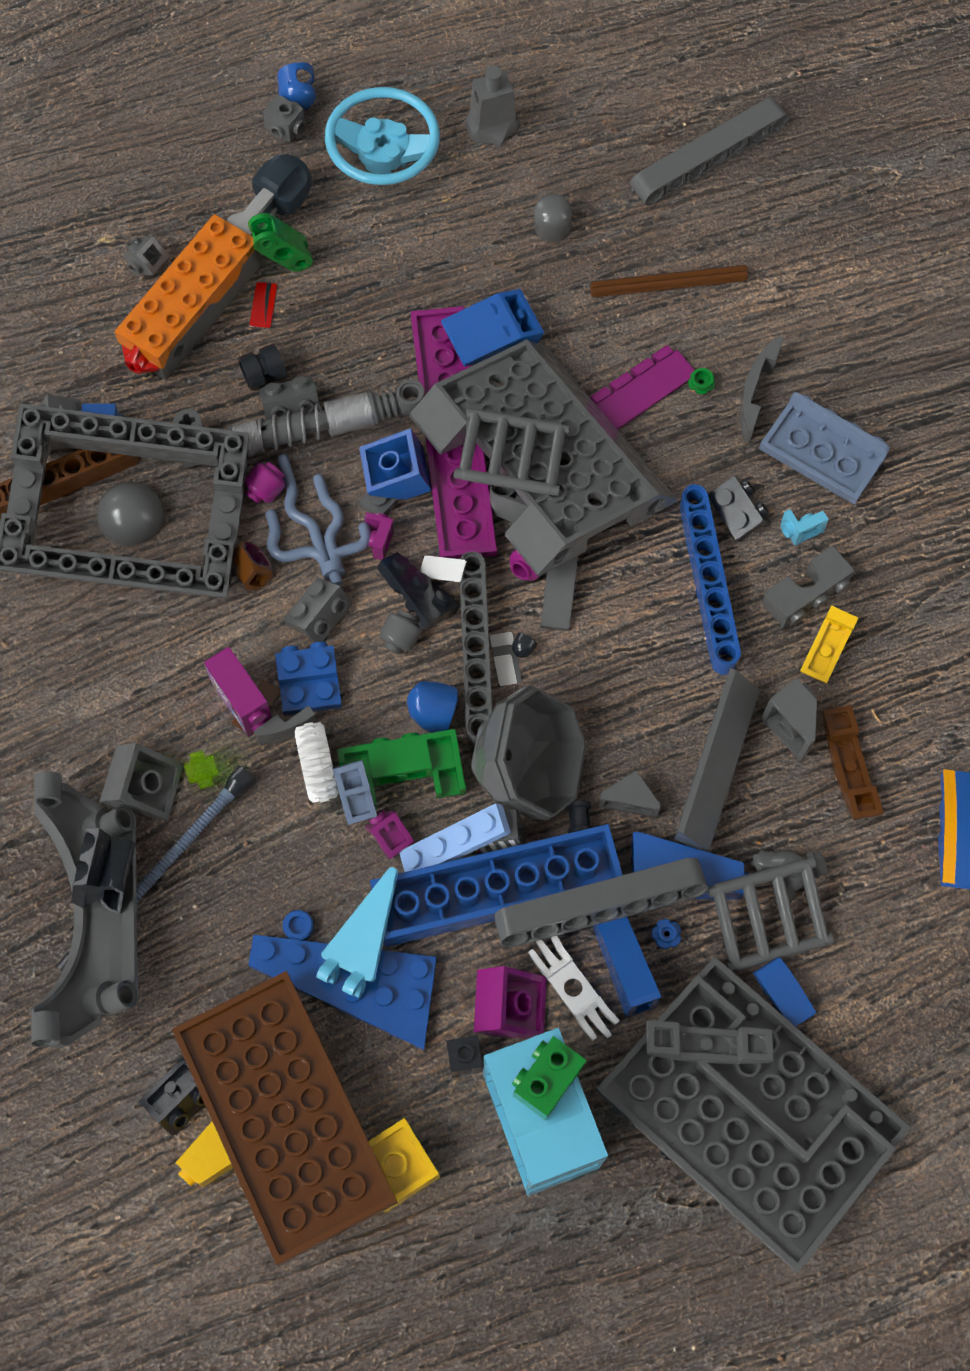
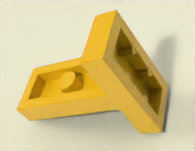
M831 605L800 672L827 684L858 617Z

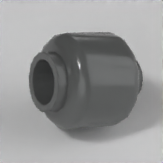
M399 610L398 613H390L379 634L380 638L386 642L384 648L398 655L401 650L406 652L412 651L422 632V628L418 624L419 619L402 610Z

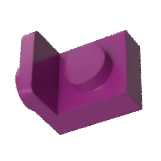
M366 512L364 519L372 531L369 547H372L373 558L382 560L386 556L394 533L393 519H390L383 513L372 514Z
M382 809L376 812L377 817L368 819L370 823L364 828L372 834L386 857L391 859L412 844L414 840L395 812Z

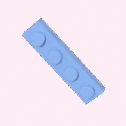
M495 803L403 849L399 854L404 871H412L457 860L510 834L511 831L503 806Z

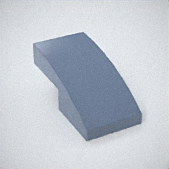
M360 760L332 768L348 825L377 817L363 761Z

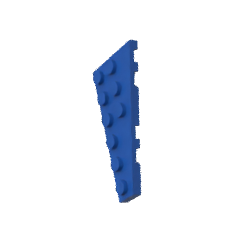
M253 935L248 964L250 968L271 978L287 971L295 988L302 993L325 1002L327 1005L368 1025L379 1028L397 1039L406 1041L422 1051L425 1050L436 957L381 950L376 978L372 982L366 980L365 990L362 996L358 998L342 991L345 981L352 974L343 968H340V975L335 985L316 978L318 970L326 961L322 958L321 954L328 944Z

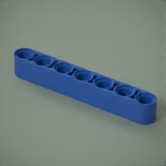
M692 484L683 491L680 502V514L711 666L716 673L727 675L730 668L735 670L741 656V650L708 493L703 486ZM688 500H697L699 504H691ZM699 524L702 525L705 529L698 530L694 528L693 525ZM706 550L710 555H701L698 551ZM710 575L714 577L716 581L709 582L705 580L703 576ZM708 602H718L721 607H711ZM714 628H723L727 634H718L714 631ZM727 654L732 658V661H724L719 655Z

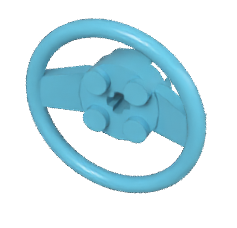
M374 87L350 95L333 110L325 129V145L333 163L349 177L373 185L396 184L418 175L431 163L440 142L438 121L431 108L414 94L391 87ZM369 99H397L410 104L423 115L428 124L430 135L407 134L404 124L389 119L369 118L365 122V126L343 119L342 116L356 104ZM336 142L358 154V158L366 166V170L372 173L361 171L350 165L339 153ZM418 160L407 169L391 173V170H395L400 166L403 168L407 162Z

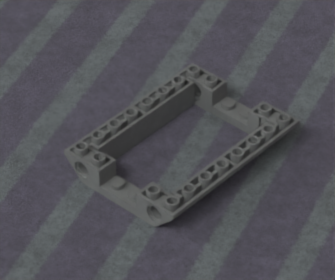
M20 403L11 459L15 466L7 514H1L0 571L227 599L233 575L234 555L237 546L245 488L244 483L247 474L249 433ZM49 445L216 466L208 539L205 538L203 551L204 569L202 570V566L33 545Z

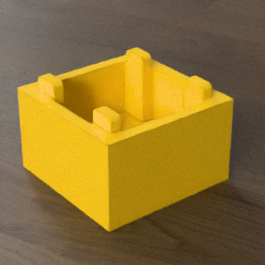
M405 1118L369 1141L398 1202L384 1210L385 1213L440 1178L439 1173Z

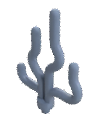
M281 454L278 456V464L281 472L285 475L283 478L287 489L284 501L285 511L293 521L307 527L313 547L305 546L290 551H282L278 546L281 535L280 523L276 512L269 509L265 514L270 530L267 539V549L274 559L284 563L307 557L314 558L319 563L323 578L341 586L343 584L341 577L345 574L341 558L359 553L369 546L370 526L366 522L360 523L358 528L361 538L356 542L337 547L336 536L344 522L343 510L330 497L323 475L316 474L313 477V482L319 500L333 516L332 522L324 536V544L316 521L296 508L295 504L298 497L296 480L288 456Z

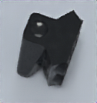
M101 828L87 829L75 874L71 903L84 908L98 899L107 910L120 914L135 842L111 837Z

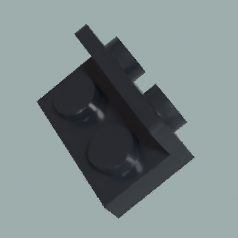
M184 1056L138 1101L172 1136L184 1128L188 1121L205 1106Z

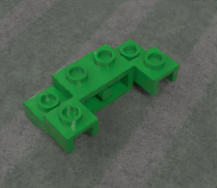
M455 729L422 735L412 732L404 734L399 739L390 740L384 737L375 739L370 744L337 749L340 766L360 760L363 761L375 810L378 809L374 791L375 786L433 777L436 799L466 794Z

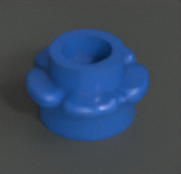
M669 919L658 921L657 926L652 929V939L662 949L676 947L681 941L680 926L676 922H670ZM665 931L670 933L668 937L664 935Z

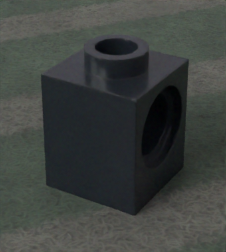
M478 1035L446 1040L452 1078L483 1073Z

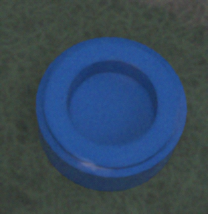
M295 910L284 918L283 931L288 939L306 941L313 934L314 923L307 912Z

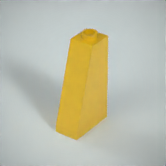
M213 1122L206 1127L175 1162L181 1168L178 1175L190 1186L198 1183L200 1186L205 1187L233 1168Z

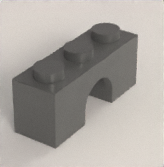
M832 545L813 558L808 565L806 573L813 580L814 586L808 588L800 587L787 576L765 592L762 603L783 628L791 622L795 625L806 617L808 610L813 607L815 609L822 607L829 600L831 594L834 592L840 594L851 585L850 579L855 570Z

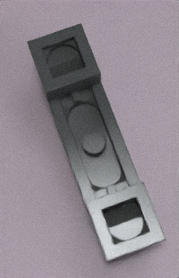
M778 336L761 351L748 374L741 398L739 414L741 433L745 442H750L761 406L751 403L761 371L769 374L773 373L783 337Z
M578 556L547 572L540 628L569 631Z
M652 1020L646 1022L647 1054L673 1060L719 1064H753L774 1061L772 1029L740 1027L738 1030L679 1026V1022Z

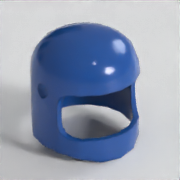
M304 62L283 66L277 74L279 95L289 101L298 103L303 108V111L309 109L314 104L316 98L315 88L311 86L315 80L313 66ZM300 69L311 74L310 79L305 83L297 80V71Z

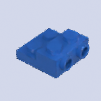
M315 642L310 645V649L299 650L297 646H286L281 649V653H275L284 716L297 714L308 705L313 712L342 708L333 645L328 646L326 642Z

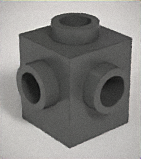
M277 94L262 112L265 129L277 138H283L291 143L297 135L304 131L306 125L304 111L294 101H289Z
M153 235L134 237L126 245L128 250L122 255L127 262L129 270L139 276H153L163 268L165 261L170 257L169 253Z

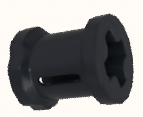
M573 801L565 807V811L569 813L570 828L567 830L568 833L594 828L590 825L589 810L592 808L590 801Z

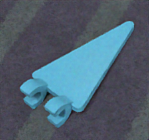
M390 867L323 950L321 955L326 961L318 970L316 978L335 985L340 975V968H343L352 974L345 981L342 991L358 998L362 996L365 990L366 980L370 982L375 980L398 876L396 868Z

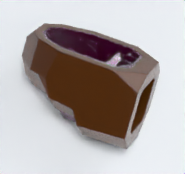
M243 540L235 549L234 563L237 568L236 575L246 590L257 591L266 586L272 578V564L258 546L251 541Z

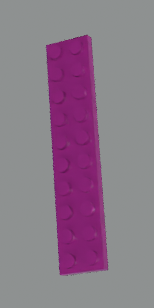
M464 306L410 311L418 381L424 387L425 395L434 384L472 366H463L441 323L442 319L463 310ZM425 436L440 557L460 559L463 554L470 551L478 552L483 557L497 556L488 484L454 478V471L460 467L464 444L440 455ZM476 443L471 470L486 472L484 452Z

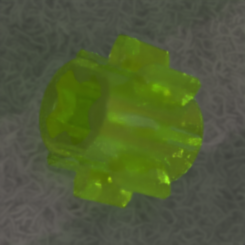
M203 750L190 753V761L184 763L190 785L198 783L200 789L214 785L212 778L219 776L213 754L205 756Z

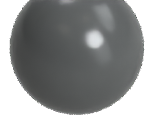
M133 481L118 483L109 488L101 497L97 507V522L103 535L110 541L124 546L139 545L153 538L160 530L165 517L164 506L158 494L147 485Z

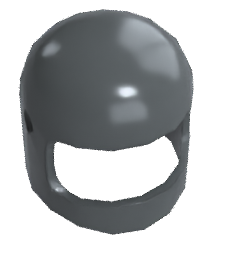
M545 195L536 203L534 208V229L543 240L554 242L564 239L572 228L571 206L568 200L561 195Z

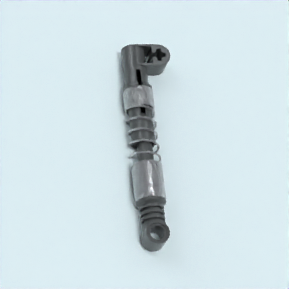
M406 380L398 388H395L396 392H392V389L388 390L389 394L383 391L382 395L379 396L378 393L365 391V393H357L354 396L349 395L346 398L341 397L338 400L324 402L325 410H322L321 406L317 403L314 413L308 414L307 410L302 407L301 412L292 413L288 410L287 415L278 417L274 414L272 419L268 420L260 417L258 422L256 419L243 421V423L229 425L226 430L249 433L248 456L253 457L256 454H264V449L273 447L277 451L280 445L288 444L291 447L292 442L300 440L305 444L307 434L314 433L316 439L319 440L320 431L328 430L329 434L333 437L334 435L337 436V434H345V432H353L379 425L382 420H385L384 416H388V419H390L392 414L398 417V413L401 412V415L410 417L411 411L425 396V391L420 382ZM410 397H417L413 401L407 400ZM184 409L175 415L174 423L204 427L199 413L195 410ZM182 462L185 469L200 465Z

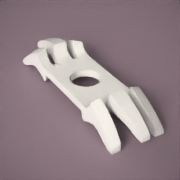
M557 936L550 937L561 957L560 961L543 940L536 941L550 968L548 969L533 949L528 952L530 957L570 1009L580 1027L592 1041L597 1038L584 1019L587 1015L590 1022L606 1038L612 1036L595 1009L598 1007L599 1011L614 1025L620 1020L586 980L571 956L564 949ZM570 979H576L582 985V992L576 997L567 995L564 990L565 983Z

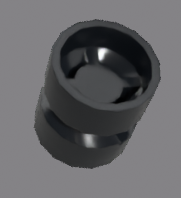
M274 343L259 348L258 354L249 352L237 357L244 379L251 391L265 386L268 379L275 382L287 377L284 363Z

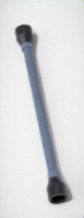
M240 765L236 767L228 776L224 788L219 793V798L213 801L214 804H211V807L209 806L205 810L206 812H203L198 821H195V824H192L190 829L184 833L185 835H182V838L179 839L180 841L174 844L175 847H171L169 852L163 856L164 858H161V861L155 865L156 867L150 870L151 873H148V876H145V879L143 878L140 881V885L138 884L136 887L137 902H139L138 899H141V896H144V893L146 894L149 891V887L151 888L158 881L157 879H160V876L166 872L165 870L171 867L170 864H173V861L175 862L176 858L178 859L181 856V853L187 849L186 847H189V844L192 843L191 841H194V838H197V835L199 836L202 830L208 826L207 824H210V821L213 820L212 818H215V815L217 816L220 813V810L226 806L225 804L231 803L234 798L246 793L256 782V779ZM69 952L55 965L61 971L65 967Z

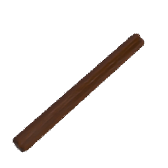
M746 265L592 281L590 282V293L592 297L746 281L748 269Z

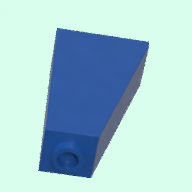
M633 832L631 838V873L685 858H697L708 886L749 874V872H744L743 862L642 832ZM743 889L727 893V900H741L744 895ZM708 892L694 899H714V897H710Z
M624 917L594 925L595 935L625 1017L629 1018L655 1009L661 996L628 918Z

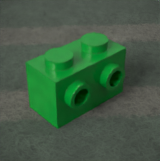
M554 1036L548 1043L544 1040L541 1041L531 1056L536 1061L529 1070L523 1067L512 1082V1085L516 1087L513 1097L544 1120L549 1117L586 1063V1059Z

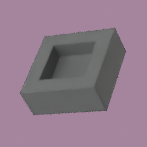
M368 493L358 501L359 507L366 512L372 514L383 513L385 515H388L399 503L398 499L370 496Z

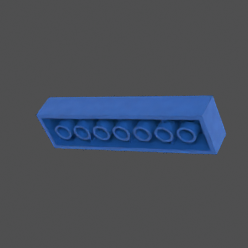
M609 824L399 873L384 936L385 947L494 922V914L502 908L622 876ZM381 878L370 880L372 889Z

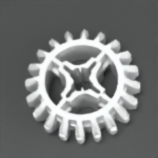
M310 722L296 727V744L309 800L313 803H322L336 798L338 788L332 769L333 764L324 725L321 722Z

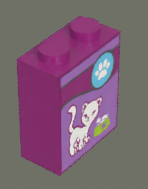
M230 647L204 661L212 685L246 735L250 737L254 734V730L272 718L266 699Z

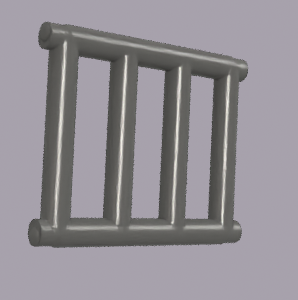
M468 408L466 410V418L469 419L460 467L454 471V478L559 496L560 486L557 485L564 439L570 432L569 425ZM480 421L497 424L488 473L471 470ZM508 426L525 429L517 478L499 475ZM537 431L554 434L545 482L528 480Z
M814 857L801 859L708 886L707 892L709 896L714 897L729 962H726V967L732 972L765 964L777 957L782 959L834 943L832 934L827 932L813 872V868H816ZM797 873L802 875L816 935L800 941L798 940L784 877ZM769 881L773 883L787 943L772 949L769 948L755 885ZM741 889L744 892L758 953L740 957L726 898L727 893Z

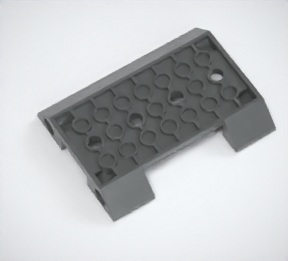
M529 340L514 345L434 384L410 413L411 419L440 455L464 444L465 432L469 419L466 418V410L468 408L570 426V432L564 439L561 459L567 460L569 464L560 465L557 480V485L560 486L559 496L514 489L527 504L528 508L505 532V536L538 577L585 552L588 538L623 519L630 526H633L677 501L676 497L546 346ZM495 381L498 383H502L503 386L494 387L490 384V382ZM480 421L476 443L487 457L491 459L497 424ZM508 426L500 469L502 475L517 478L525 429ZM536 432L528 480L546 481L554 434ZM592 498L600 500L602 505H591L588 500Z

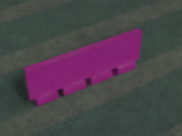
M668 345L664 346L651 355L652 360L646 358L630 369L631 375L626 372L609 383L610 390L605 386L590 396L591 400L617 430L688 382L691 378L690 374L695 370L678 350L673 352Z

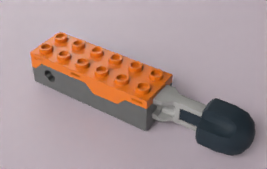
M282 154L274 156L267 161L252 178V188L256 197L243 212L231 215L226 221L213 214L114 332L124 355V362L131 371L136 374L152 372L166 381L263 264L261 254L254 249L253 235L249 231L248 221L253 216L261 213L271 215L275 213L279 215L294 214L306 200L312 185V176L307 165L299 157Z

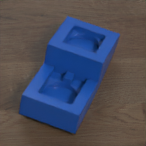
M780 957L775 958L753 972L767 999L771 1000L777 1011L795 1027L816 1014L803 989Z

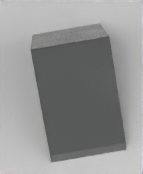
M634 771L601 792L598 807L657 818L661 804L638 772Z

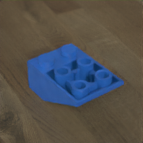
M521 289L497 293L441 321L464 367L475 365L525 340L538 343L544 334Z

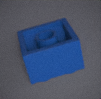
M411 428L359 447L367 493L370 496L407 500L432 491L423 445Z

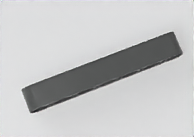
M773 97L766 98L640 171L631 180L630 187L645 205L650 206L778 132L787 124L789 115Z
M470 551L463 554L460 558L461 560H466L460 581L466 738L469 744L475 747L477 735L472 732V729L486 722L492 712L485 560L480 553ZM468 566H476L479 568L475 572H469L466 570ZM469 592H477L480 596L469 598L467 594ZM472 618H477L481 620V623L478 625H471L467 621ZM472 645H479L483 649L479 652H472L468 648ZM481 672L484 677L476 680L471 678L470 674ZM474 699H481L485 702V705L474 707L471 702Z
M685 858L511 905L498 910L494 914V920L501 945L512 948L694 899L705 894L709 887L699 860L697 858Z

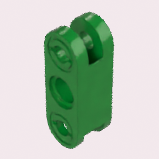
M268 213L257 214L249 219L248 227L253 235V245L256 251L294 272L303 271L312 265V255L307 250L308 242L302 233Z

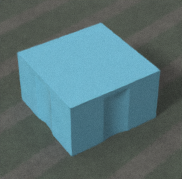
M559 1027L484 1055L483 1076L527 1196L597 1170L608 1157L578 1076L546 1120L513 1097L516 1087L512 1085V1082L523 1067L529 1070L536 1061L531 1056L541 1041L544 1040L548 1043L554 1036L564 1043Z

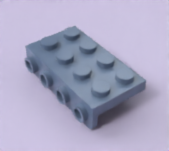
M794 392L790 397L788 405L760 443L759 449L855 505L884 462L890 447L880 437L872 436L863 431L857 424L837 416L833 410L818 405L809 396Z

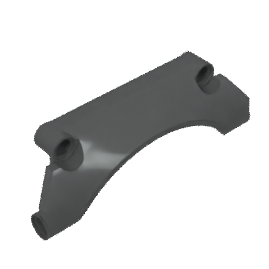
M45 771L34 776V812L53 840L62 858L71 891L73 890L75 874L87 829L101 828L111 837L135 842L120 914L107 910L98 899L84 908L73 904V938L65 967L53 988L41 1001L31 1008V1045L41 1048L51 1047L60 1049L101 1025V1015L113 1016L134 1007L139 1000L136 816L129 807L124 805L109 812L100 811V805L69 784L62 783L61 774Z

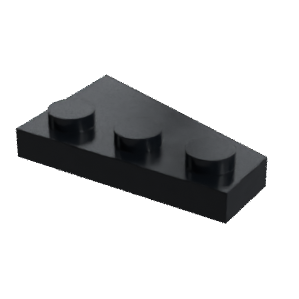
M396 552L380 561L377 569L393 591L402 594L406 599L405 607L410 613L415 611L421 619L418 624L423 631L452 616L458 610L460 605L452 599L450 594L440 589L426 574L413 566L405 556Z

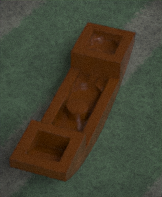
M852 705L823 710V723L831 761L841 794L853 820L883 815L884 812L876 785L872 786L857 737L859 728Z

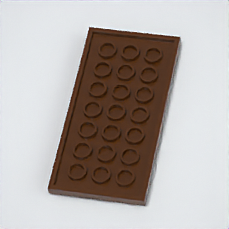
M287 971L172 1029L275 1264L278 1267L398 1203Z

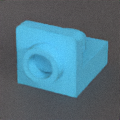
M791 509L784 512L780 526L785 537L790 538L793 544L797 545L823 533L829 519L824 511L816 514L808 513L798 521Z

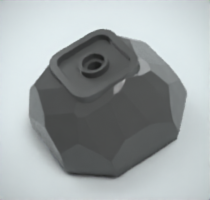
M532 685L516 691L497 703L486 722L482 723L479 727L472 758V771L475 777H477L478 782L496 804H501L507 810L517 809L519 814L532 819L549 820L577 798L586 743L574 708Z

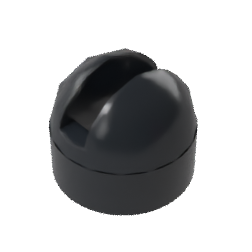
M518 633L512 643L513 653L520 658L528 657L537 647L536 641L523 633Z

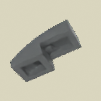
M309 705L285 723L277 714L254 730L256 740L260 745H266L295 737L296 727L310 722L317 723L316 714Z

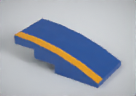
M943 769L940 776L942 801L939 806L941 831L938 836L941 886L970 889V772Z

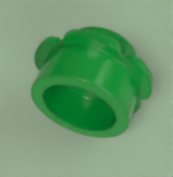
M698 368L690 374L691 378L688 380V386L691 390H695L697 394H706L715 387L714 376L710 370Z

